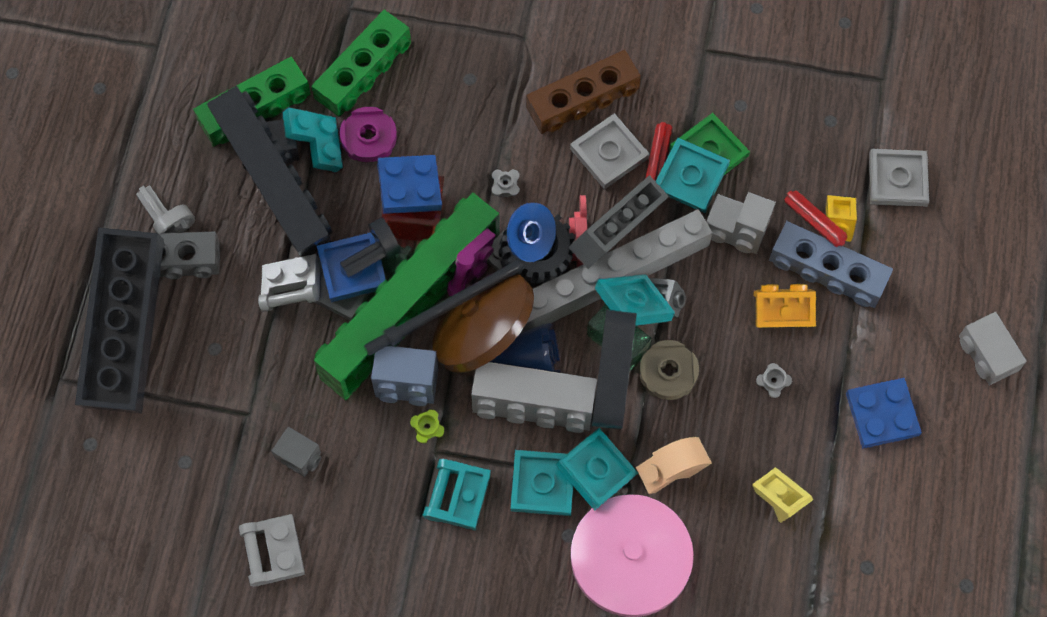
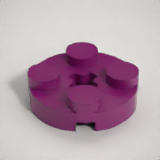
M361 107L351 112L352 115L346 121L344 119L340 127L341 143L348 156L352 160L362 162L378 161V158L389 157L397 140L396 126L393 119L384 114L383 110L376 107ZM367 129H371V132L376 134L372 139H365L361 135L365 134Z

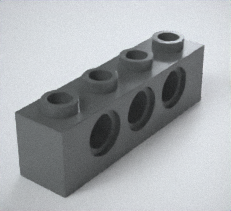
M649 175L589 227L568 248L589 269L669 196Z
M216 231L159 234L164 239L163 254L166 255L161 262L160 277L180 279L182 276L194 275L198 278H208L211 275L219 274L220 242ZM188 253L195 254L190 260H182Z

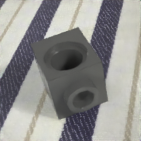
M289 426L271 451L275 460L303 477L307 475L309 470L313 472L322 458L317 443Z

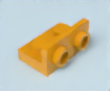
M767 284L761 285V290H754L757 328L816 326V291L808 289L807 284H790V289H779V285Z

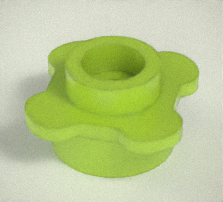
M429 410L411 418L410 424L415 428L417 432L416 439L420 443H426L428 439L435 436L441 437L444 434V427L439 424L438 413L435 410ZM429 424L430 428L426 429L424 426Z

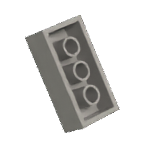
M488 362L475 371L471 394L473 413H477L479 417L485 419H494L495 416L507 418V421L517 424L530 421L536 422V425L543 428H553L556 425L566 427V430L575 433H581L584 430L590 431L597 379Z

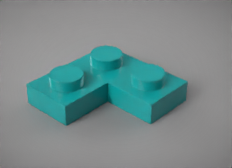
M289 107L282 112L285 137L310 142L313 168L338 172L343 168L336 117Z

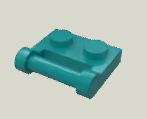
M439 459L436 467L439 470L429 507H425L423 517L435 522H444L476 530L491 470L447 459ZM452 473L458 474L449 510H440L449 476Z

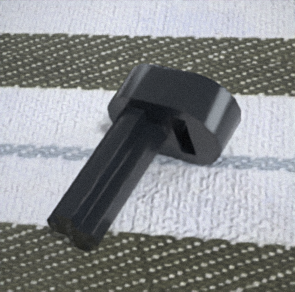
M382 217L368 224L369 230L376 242L340 262L341 268L348 278L384 257L389 260L401 253L396 238Z

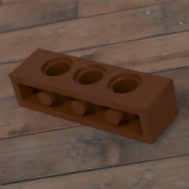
M624 49L527 94L526 109L541 134L547 131L554 132L560 129L564 123L573 119L580 120L592 110L606 108L614 100L622 96L626 98L633 95L639 89L641 75ZM610 80L613 81L614 84L607 85L604 83V81ZM580 92H588L590 95H589V96H581V95H579L578 93H580ZM562 103L566 106L563 108L555 107L554 104Z

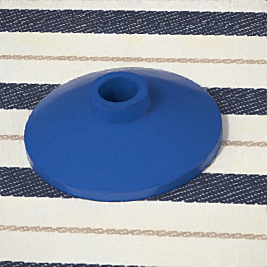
M533 202L526 203L517 208L512 214L507 227V242L511 252L518 259L526 262L538 261L548 254L555 241V220L550 210L544 205Z

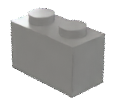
M996 312L965 326L959 335L962 349L971 355L978 375L985 379L989 386L1020 371L1027 362Z

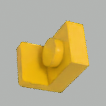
M827 195L826 216L847 234L848 238L846 241H852L857 221L856 198Z

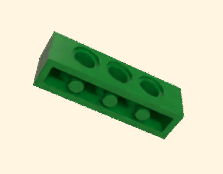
M384 9L313 83L311 87L314 99L338 117L345 111H350L356 104L357 98L363 92H367L372 88L375 79L381 72L385 73L388 71L399 53L403 54L411 44L410 28ZM379 44H387V46L382 48L377 47ZM361 63H369V65L365 67L358 66ZM343 82H351L348 86L340 85Z
M292 56L236 85L241 93L247 91L253 102H259L255 105L258 110L255 116L259 117L262 115L264 120L268 117L279 115L283 109L292 104H299L307 96L311 95L308 81ZM278 88L284 89L283 91H281V92H279V93H274V92H273L275 89H278ZM216 97L193 108L199 125L213 147L229 142L206 104Z

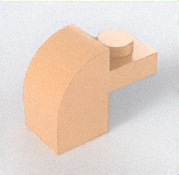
M689 437L672 442L652 453L653 456L637 466L636 469L648 493L653 494L677 479L690 478L712 464L699 437Z

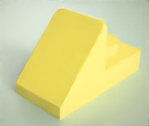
M776 467L752 484L755 492L774 508L780 523L813 500L809 493Z

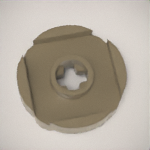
M673 340L660 341L652 345L643 355L639 368L640 379L651 396H657L666 400L678 399L692 391L699 375V363L695 354L685 348L684 344ZM668 363L671 364L673 369H677V373H673L672 376H666V373L661 371Z

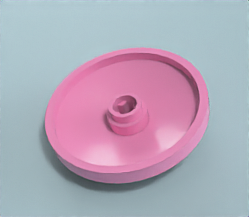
M620 495L609 498L595 511L592 508L580 521L574 533L571 546V566L576 582L591 602L609 613L624 617H642L659 612L670 605L681 594L691 574L693 547L687 528L673 510L653 498L641 495Z

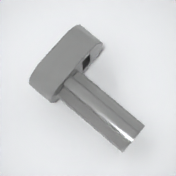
M150 185L146 188L144 186L140 187V192L136 193V196L153 219V228L156 233H183L194 224L195 216L188 206L178 205L168 211Z

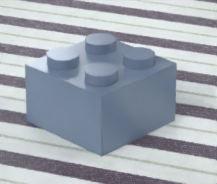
M386 346L375 352L371 376L375 397L388 403L405 400L416 406H426L427 403L434 404L439 371L436 351Z

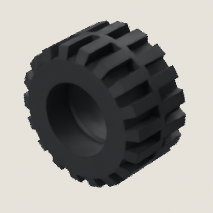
M559 214L554 217L556 236L552 246V257L544 261H522L525 269L518 272L533 288L535 284L542 285L563 275L573 258V252L568 247L575 239L574 234L568 232L570 225L567 222L565 224L560 222L563 217ZM508 224L501 237L498 250L499 257H502L500 262L502 268L518 259L511 252L507 242Z

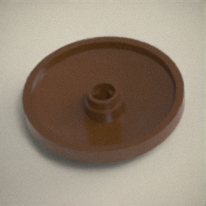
M517 273L445 313L435 330L432 342V350L436 351L437 361L447 370L460 373L477 369L500 355L517 338L530 317L534 304V292L531 285Z

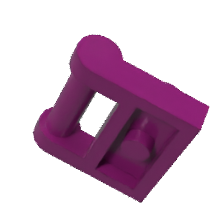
M488 228L458 253L455 262L457 266L453 279L450 280L447 286L449 296L464 290L465 285L474 277L478 279L486 272L488 268L486 263L494 251L492 245L496 236Z

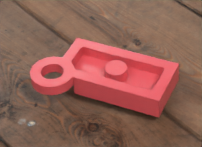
M580 195V211L574 212V217L569 218V233L575 235V240L587 230L586 195ZM573 253V258L571 261H576L577 267L583 265V263Z

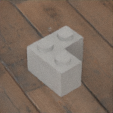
M748 192L744 203L717 194L706 221L713 232L711 240L717 243L725 242L733 245L743 253L752 252L757 254L776 202Z

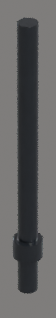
M517 259L403 324L387 328L383 331V335L364 345L367 354L370 356L388 345L394 346L403 341L402 337L524 270L522 261Z

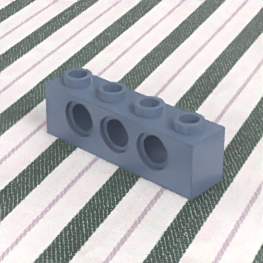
M786 221L769 258V261L773 262L779 269L791 270L800 274L808 282H818L826 286L832 293L844 294L853 298L861 306H871L873 308L876 307L893 271V268L844 246L835 247L826 238ZM796 252H805L809 258L803 259ZM823 264H832L836 270H827ZM856 275L861 278L862 282L856 283L851 280L850 276Z

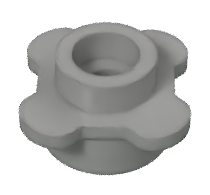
M499 169L493 171L492 179H494V186L492 187V193L495 196L502 197L516 196L520 191V188L517 186V180L520 178L519 172L514 169L509 172H502ZM508 181V184L504 185L503 182Z
M772 363L768 365L763 375L757 376L756 383L758 386L764 387L770 397L777 398L784 387L791 385L792 378L781 367ZM775 378L777 382L773 383L771 379Z

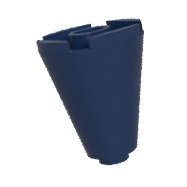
M541 324L521 332L508 348L490 362L560 373V369L555 370L554 366L557 361H560L555 331L554 329L550 330L552 324Z

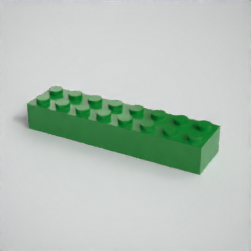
M474 193L467 199L462 198L456 204L454 213L448 219L444 218L437 224L434 230L435 233L428 240L423 239L417 245L415 254L409 260L405 259L398 265L395 270L396 274L389 281L385 280L378 286L375 292L376 295L369 302L365 301L358 307L355 313L356 316L349 323L345 322L338 328L335 333L336 337L329 344H324L318 349L315 354L314 363L319 379L346 401L371 375L373 370L375 353L369 356L364 345L383 335V331L393 325L397 327L435 306L447 293L448 283L454 277L458 253L486 228L496 235L495 239L500 235L499 212Z

